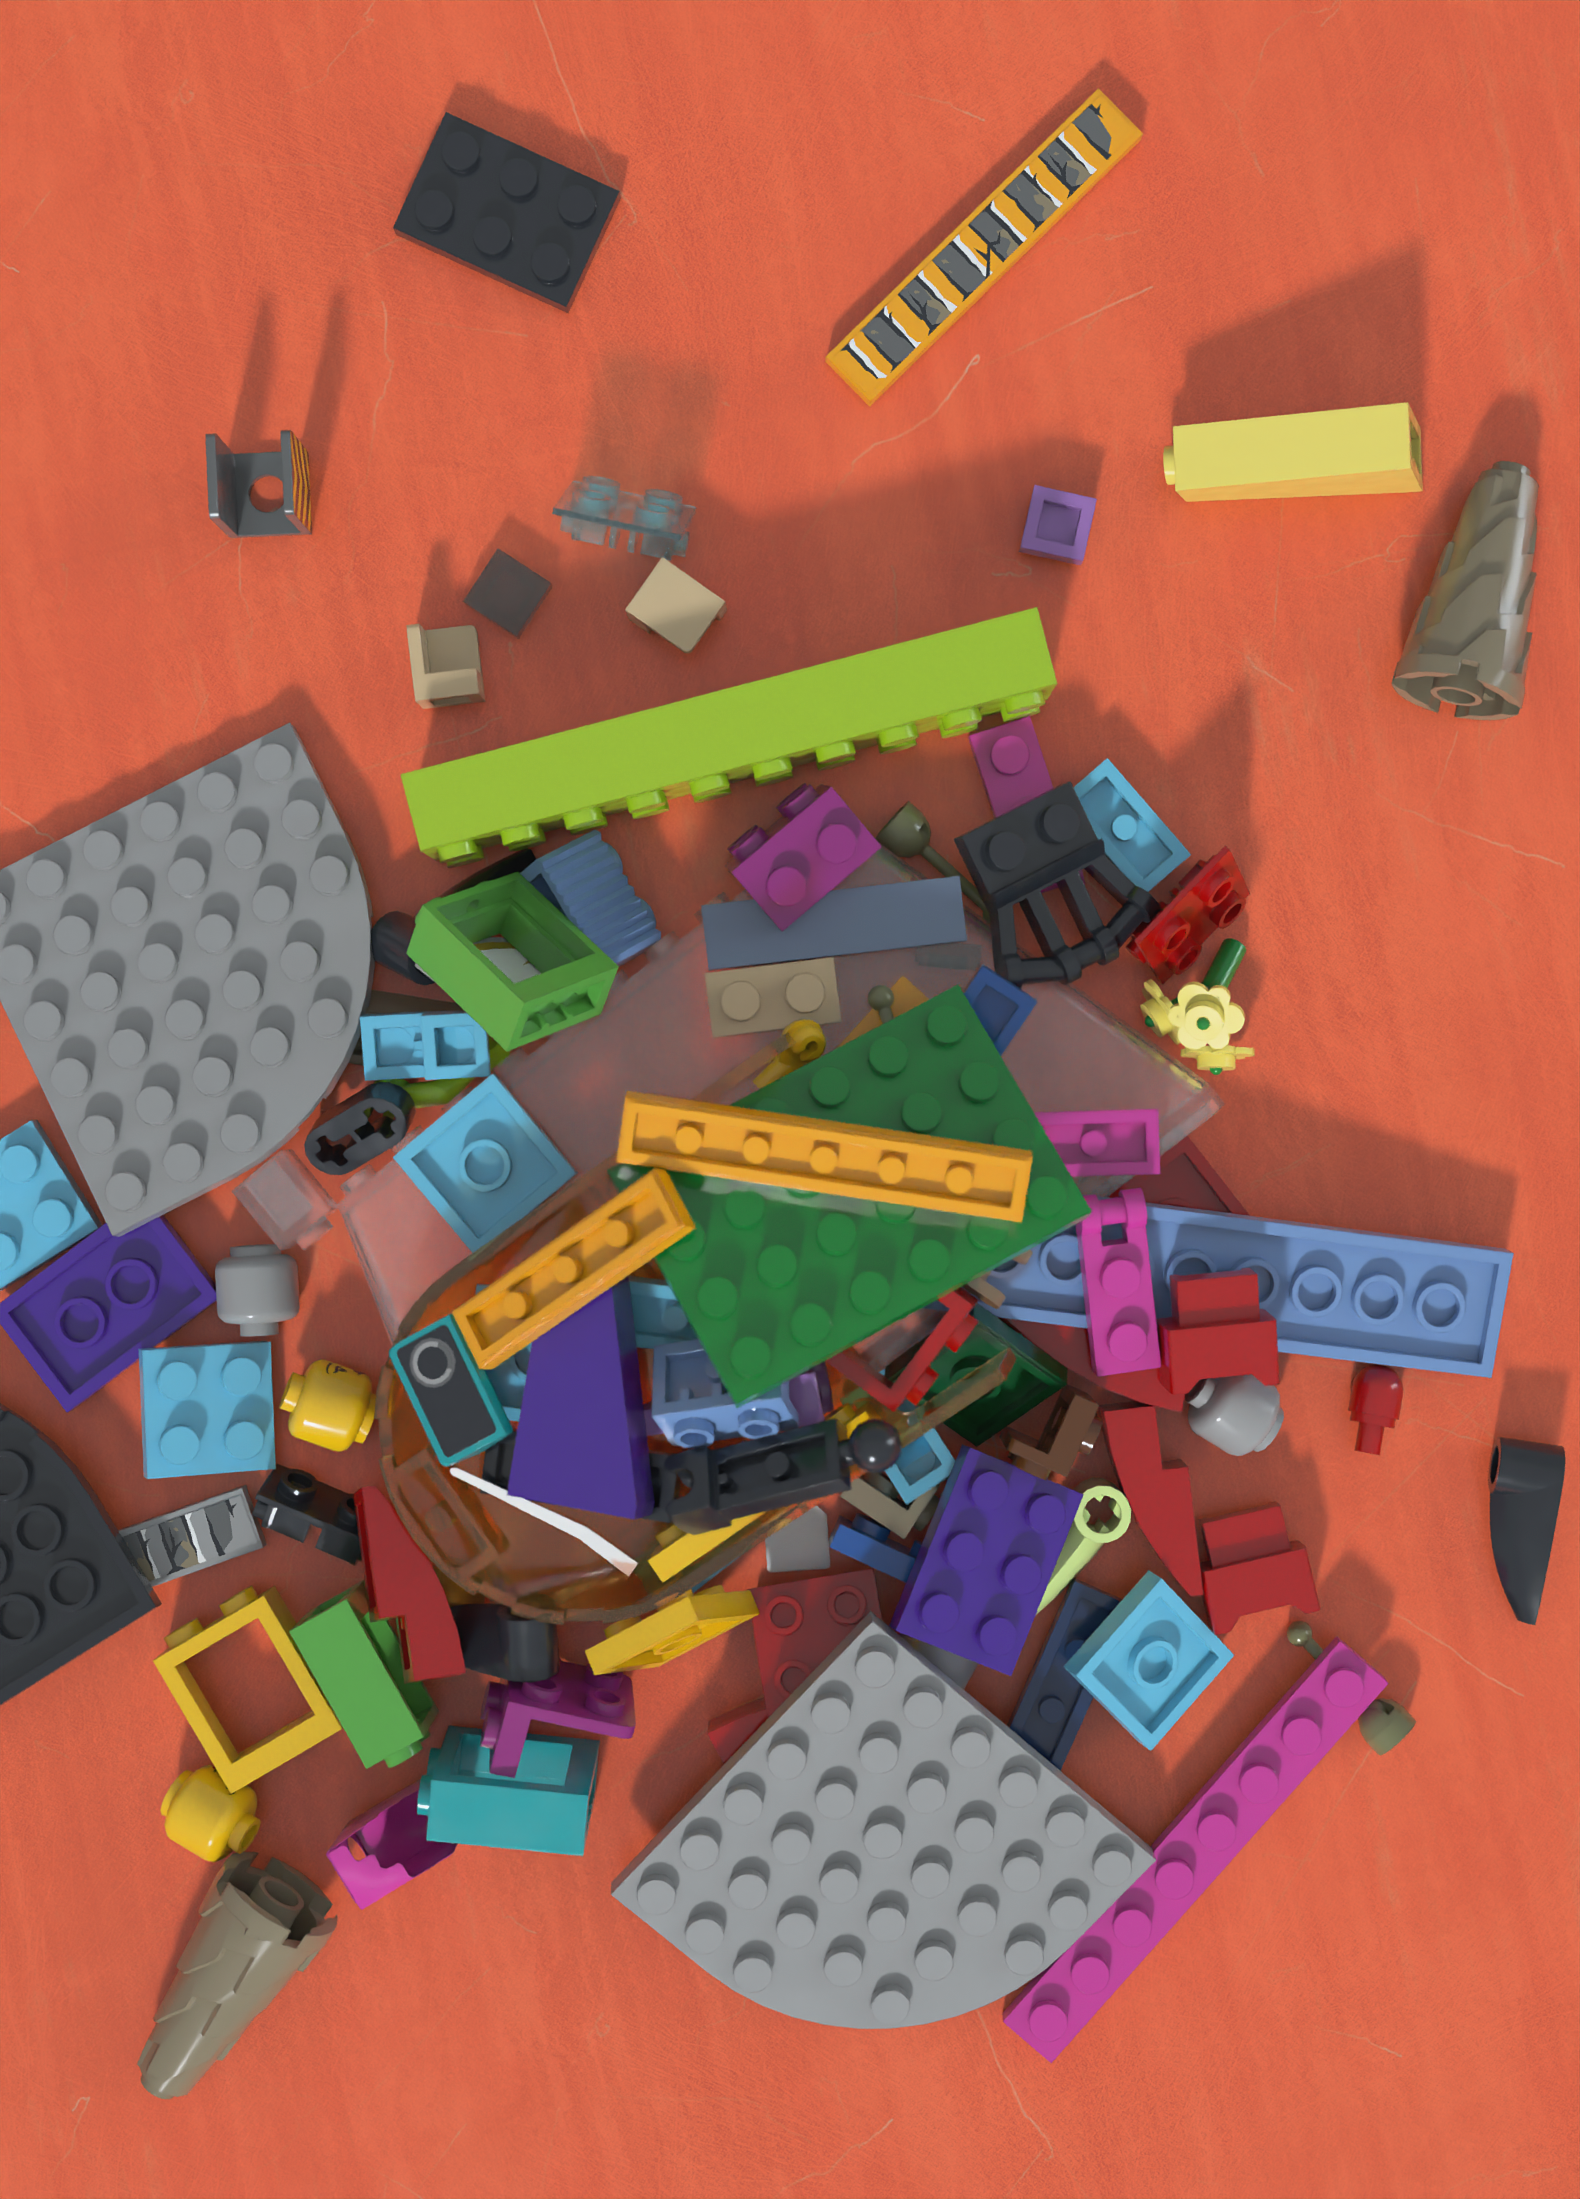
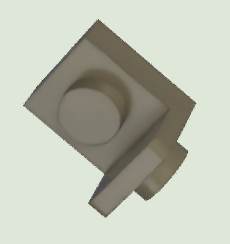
M851 1467L852 1490L839 1493L840 1497L905 1539L912 1527L921 1531L933 1517L940 1500L934 1494L940 1485H936L917 1499L906 1504L897 1498L899 1492L890 1478L881 1472L867 1471L864 1476Z

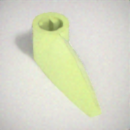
M1091 1478L1082 1481L1073 1489L1084 1495L1036 1615L1053 1601L1071 1583L1073 1578L1077 1577L1105 1543L1117 1540L1126 1532L1131 1522V1508L1127 1498L1114 1483L1104 1478ZM1104 1495L1111 1497L1108 1506L1114 1513L1112 1518L1106 1523L1099 1518L1095 1525L1088 1523L1090 1514L1085 1508L1087 1502L1093 1497L1101 1502Z

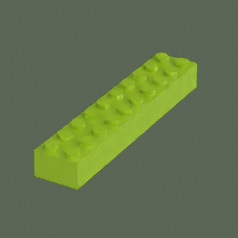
M1035 607L400 775L420 851L436 861L440 860V863L446 862L448 868L458 867L484 859L483 848L503 843V846H508L509 851H518L546 843L544 832L566 827V830H570L571 835L584 834L607 827L606 816L629 810L633 819L645 818L670 810L669 799L692 794L695 803L706 802L731 794L729 784L754 777L756 787L771 785L792 778V767L816 761L819 771L832 769L854 762L856 750L878 745L880 754H888L917 745L916 739L919 737V734L939 729L942 738H949L978 729V722L982 721V717L1001 713L1003 722L1032 716L1041 712L1039 707L1048 700L1057 685L1038 608Z

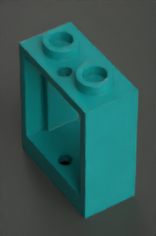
M448 1725L442 1747H431L427 1775H422L420 1780L417 1814L428 1816L426 1841L576 1856L584 1855L595 1801L600 1740L527 1733L514 1779L489 1773L490 1748L480 1746L482 1729Z

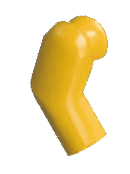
M799 1019L786 1026L782 1032L775 1058L752 1082L761 1089L818 1059L826 1047V1037L819 1024L813 1020Z

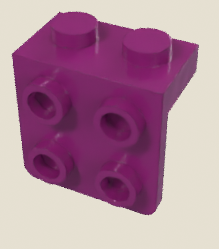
M806 783L802 784L777 805L776 809L782 814V817L765 831L758 827L757 824L754 825L727 848L734 858L725 865L726 869L741 883L782 932L882 848L831 786L820 784L814 789L811 784L808 786Z
M559 1657V1672L546 1680L522 1683L501 1678L500 1683L489 1681L480 1719L484 1720L480 1746L490 1748L489 1773L515 1779L531 1719L622 1739L632 1738L636 1726L631 1678L624 1675L623 1672L594 1675L590 1663L584 1666L561 1661Z

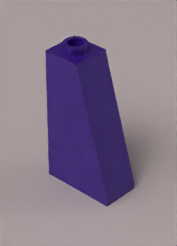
M629 1275L532 1342L507 1490L508 1496L634 1520L653 1514L654 1494Z

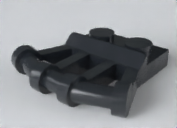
M1071 781L1063 783L953 839L989 913L994 971L1020 989L1023 984L1058 981L1066 986L1081 978L1082 970L1097 962L1099 965L1104 966L1119 957L1120 947L1141 922L1149 923L1161 910L1159 903L1151 894L1141 887L1134 885L1106 857L1104 841L1102 838L1097 839ZM1085 869L1122 905L1106 926L1103 925L1078 871ZM1057 883L1083 938V941L1072 947H1068L1065 944L1041 894V890ZM1019 902L1044 957L1021 959L1017 954L1013 913L1014 904Z

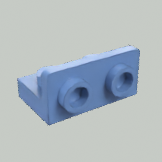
M698 1339L654 1346L652 1417L671 1445L695 1449L709 1446L718 1440L739 1437L757 1439L799 1428V1414L789 1399V1381L736 1408Z

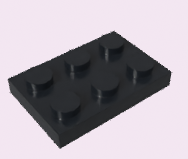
M446 112L393 229L396 235L569 313L621 200L620 191Z

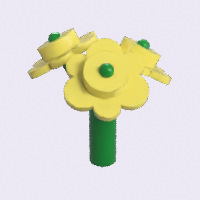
M1231 938L1223 940L1201 983L1188 982L1184 984L1179 990L1178 997L1170 1001L1164 996L1159 986L1152 979L1144 982L1145 988L1142 989L1146 1002L1140 1005L1145 1018V1024L1158 1037L1168 1033L1175 1044L1181 1043L1185 1046V1049H1181V1057L1197 1059V1069L1209 1070L1214 1075H1218L1222 1071L1236 1069V1059L1255 1056L1254 1048L1228 1045L1230 1034L1238 1032L1245 1022L1243 1009L1238 1004L1230 1002L1231 994L1228 987L1246 953V947L1241 942Z

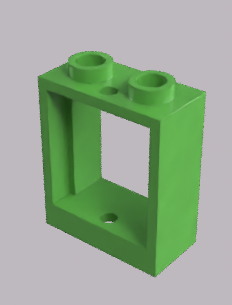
M519 872L492 881H483L472 888L443 898L437 897L422 904L415 919V928L406 953L506 1052L600 1015L619 968L611 958ZM501 934L541 974L513 983L473 943Z
M365 1580L309 1610L289 1632L366 1769L382 1760L386 1762L388 1768H391L418 1753L423 1748L421 1742L431 1735L428 1729L439 1710L423 1681L404 1684L399 1639L388 1620L370 1623Z

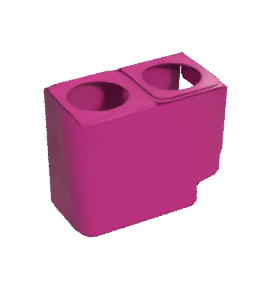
M421 1779L350 1820L326 1853L360 1910L454 1853L458 1845L456 1843L426 1841L428 1816L417 1814L418 1792ZM349 1837L357 1842L364 1852L365 1858L360 1861L354 1859L348 1846Z

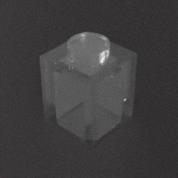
M292 1149L280 1150L232 1190V1193L280 1250L291 1248L296 1243L299 1244L303 1251L311 1247L334 1227L327 1218L340 1208Z

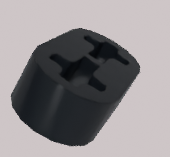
M377 1082L367 1086L324 1112L315 1121L304 1144L307 1158L318 1170L330 1175H343L355 1170L397 1145L405 1137L416 1113L413 1099L401 1086L391 1082ZM374 1109L379 1113L389 1110L395 1116L393 1120L388 1116H383L373 1123L368 1121ZM348 1134L352 1137L347 1147L342 1144H336L332 1147L326 1141L327 1138L333 1142L338 1141Z

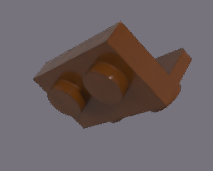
M1069 1384L1064 1386L1039 1440L1008 1426L1002 1430L999 1437L1006 1450L1009 1451L1007 1457L1013 1460L1011 1464L1043 1480L1048 1479L1051 1470L1067 1477L1078 1451L1088 1455L1097 1440L1103 1424V1419L1097 1417L1096 1413L1099 1404L1088 1393Z

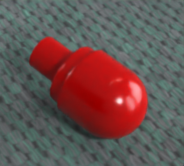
M1375 1364L1367 1366L1359 1371L1354 1378L1348 1411H1351L1350 1421L1359 1422L1354 1451L1380 1455L1384 1428H1394L1396 1419L1399 1420L1404 1391L1403 1383L1399 1375L1385 1365Z

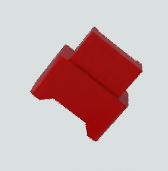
M1242 1268V1270L1182 1276L1170 1275L1172 1317L1156 1319L1161 1367H1159L1160 1383L1170 1394H1188L1200 1379L1250 1374L1265 1386L1280 1384L1276 1318L1265 1309H1259L1258 1274L1251 1268Z
M1276 1501L1267 1505L1216 1517L1199 1519L1208 1561L1200 1562L1203 1595L1201 1596L1208 1626L1215 1635L1231 1632L1240 1616L1286 1605H1292L1305 1614L1321 1610L1306 1546L1299 1540L1289 1542L1281 1505Z

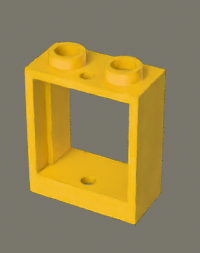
M250 1586L221 1603L219 1608L224 1616L209 1625L202 1627L198 1618H195L164 1637L169 1648L153 1660L231 1794L343 1728L289 1632L297 1623L275 1586L260 1595H257L253 1586ZM258 1618L312 1710L242 1752L237 1753L184 1661Z

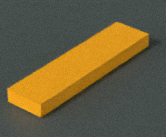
M654 1168L452 1311L479 1369H494L696 1228L666 1170Z

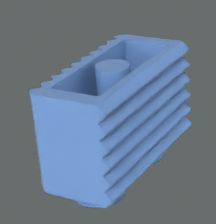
M593 830L536 859L520 873L619 967L635 959L661 940V931L655 928L656 919L651 907L646 901L635 896L634 887L628 884V876L622 874L623 865L619 854L611 845L601 840V832Z

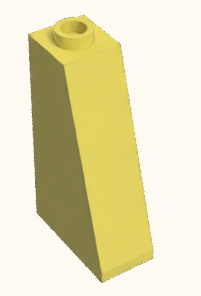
M1408 402L1173 426V446H1165L1163 453L1167 485L1175 484V491L1186 502L1423 491L1421 429Z

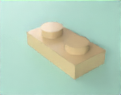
M834 957L704 973L713 1038L783 1030L790 1023L799 1019L813 1020L819 1025L842 1022Z

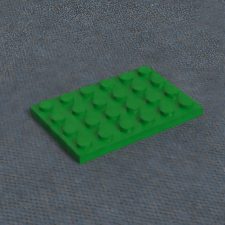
M958 984L728 1106L1032 1151L1033 1158L1022 1222L663 1169L667 1171L696 1228L653 1258L735 1407L739 1408L1087 1219L1092 1210ZM619 1163L607 1169V1172L619 1194L653 1170L654 1167Z

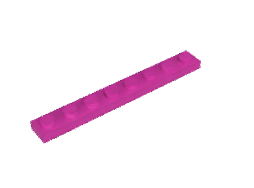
M1336 1636L1150 1847L1153 1849L1156 1861L1066 1952L1029 1982L1002 2013L1003 2022L1052 2063L1389 1684L1387 1679Z

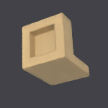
M662 557L625 611L628 619L650 634L653 630L684 653H690L714 619L720 621L727 608L726 602Z
M420 624L406 626L414 697L422 709L486 702L478 632L474 626L466 625L424 630Z

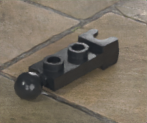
M837 1418L713 1451L707 1446L672 1454L665 1459L664 1468L670 1473H677L682 1483L691 1491L686 1496L670 1501L666 1506V1514L679 1529L686 1533L697 1535L732 1526V1520L852 1490L850 1466L857 1465L868 1472H883L893 1467L900 1457L902 1442L897 1429L891 1423L884 1420L868 1419L858 1424L848 1438L847 1428Z

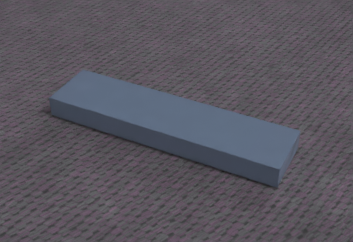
M960 876L831 890L783 932L780 931L754 899L701 905L709 971L967 941Z

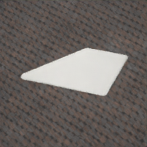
M811 1500L769 1510L763 1514L764 1524L770 1531L765 1536L767 1570L769 1572L816 1570L830 1567L827 1515Z

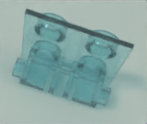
M584 476L582 482L572 481L553 507L552 514L562 516L560 530L572 533V540L603 546L607 526H610L609 548L616 549L621 529L630 531L627 551L634 553L639 534L643 533L640 554L658 558L663 557L669 561H672L673 555L686 556L690 532L686 530L697 509L695 506L682 504L683 497L679 494L660 489H648L645 491L644 496L620 491L621 484L619 482L600 476Z

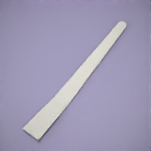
M453 1467L450 1469V1473L453 1476L580 1539L628 1577L637 1566V1561L590 1528L527 1499L508 1496L507 1490L459 1468Z

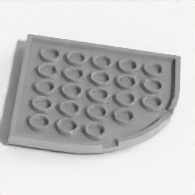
M291 723L0 870V1001L112 1236L120 1237L231 1181L263 1162L286 1144L300 1130L298 1127L312 1114L323 1098L326 1099L330 1095L349 1063L360 1037V1016L366 1013L370 1003L375 970L371 943V917H373L371 899L362 866L350 837L296 728Z
M870 1611L611 1882V1895L706 1972L733 1991L764 2007L794 2018L823 2025L856 2029H891L924 2025L956 2017L988 2005L1017 1990L1043 1972L1066 1952L1156 1861L1153 1849Z

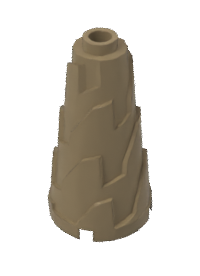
M1500 461L1494 463L1492 469L1481 472L1478 481L1465 501L1451 542L1447 543L1440 555L1428 595L1425 596L1417 608L1392 680V686L1395 691L1404 699L1417 706L1438 713L1440 703L1444 701L1457 705L1454 717L1473 720L1507 719L1518 715L1519 710L1522 709L1532 633L1527 632L1537 575V573L1532 572L1537 533L1535 509L1539 489L1538 483L1534 478L1530 477V469L1522 464Z
M243 1852L241 1854L234 1853L226 1859L215 1876L198 1910L201 1918L176 1965L179 1971L153 2017V2020L157 2023L137 2063L142 2073L141 2083L152 2095L161 2099H171L174 2096L187 2095L216 2060L223 2061L254 2018L268 2007L297 1971L303 1972L326 1945L337 1926V1915L334 1918H327L326 1921L324 1918L333 1904L317 1885L295 1868L272 1857L264 1870L250 1866L258 1853Z

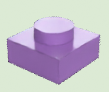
M1034 485L1019 552L1081 566L1097 499Z

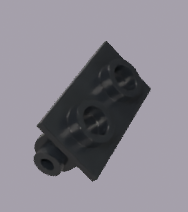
M276 1464V1469L271 1471L255 1497L258 1501L252 1515L263 1520L261 1526L304 1543L311 1525L322 1529L315 1547L316 1549L345 1560L354 1566L357 1565L358 1561L362 1562L353 1494H348L317 1481L313 1475L306 1471L289 1469Z

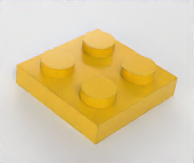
M717 1585L693 1594L691 1588H685L656 1601L655 1605L658 1612L644 1620H641L640 1615H636L610 1625L604 1630L607 1639L587 1649L585 1653L594 1675L659 1667L757 1616L760 1612L750 1590L725 1592L722 1585Z

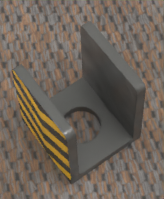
M281 430V452L234 454L216 433L206 434L209 517L229 538L312 534L308 451L291 430ZM267 476L276 477L283 482L284 504L273 512L257 510L250 498L254 483Z

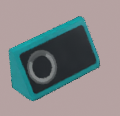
M453 1314L441 1318L389 1349V1356L443 1466L448 1467L476 1456L514 1432L485 1369H479Z

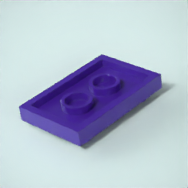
M164 1215L120 1237L112 1236L107 1223H105L0 1303V1325L65 1411L70 1412L139 1360L138 1349L156 1348L214 1304L217 1300L216 1284Z
M962 1444L889 1627L910 1637L1012 1676L1084 1494L1048 1479L1043 1480L1007 1462Z

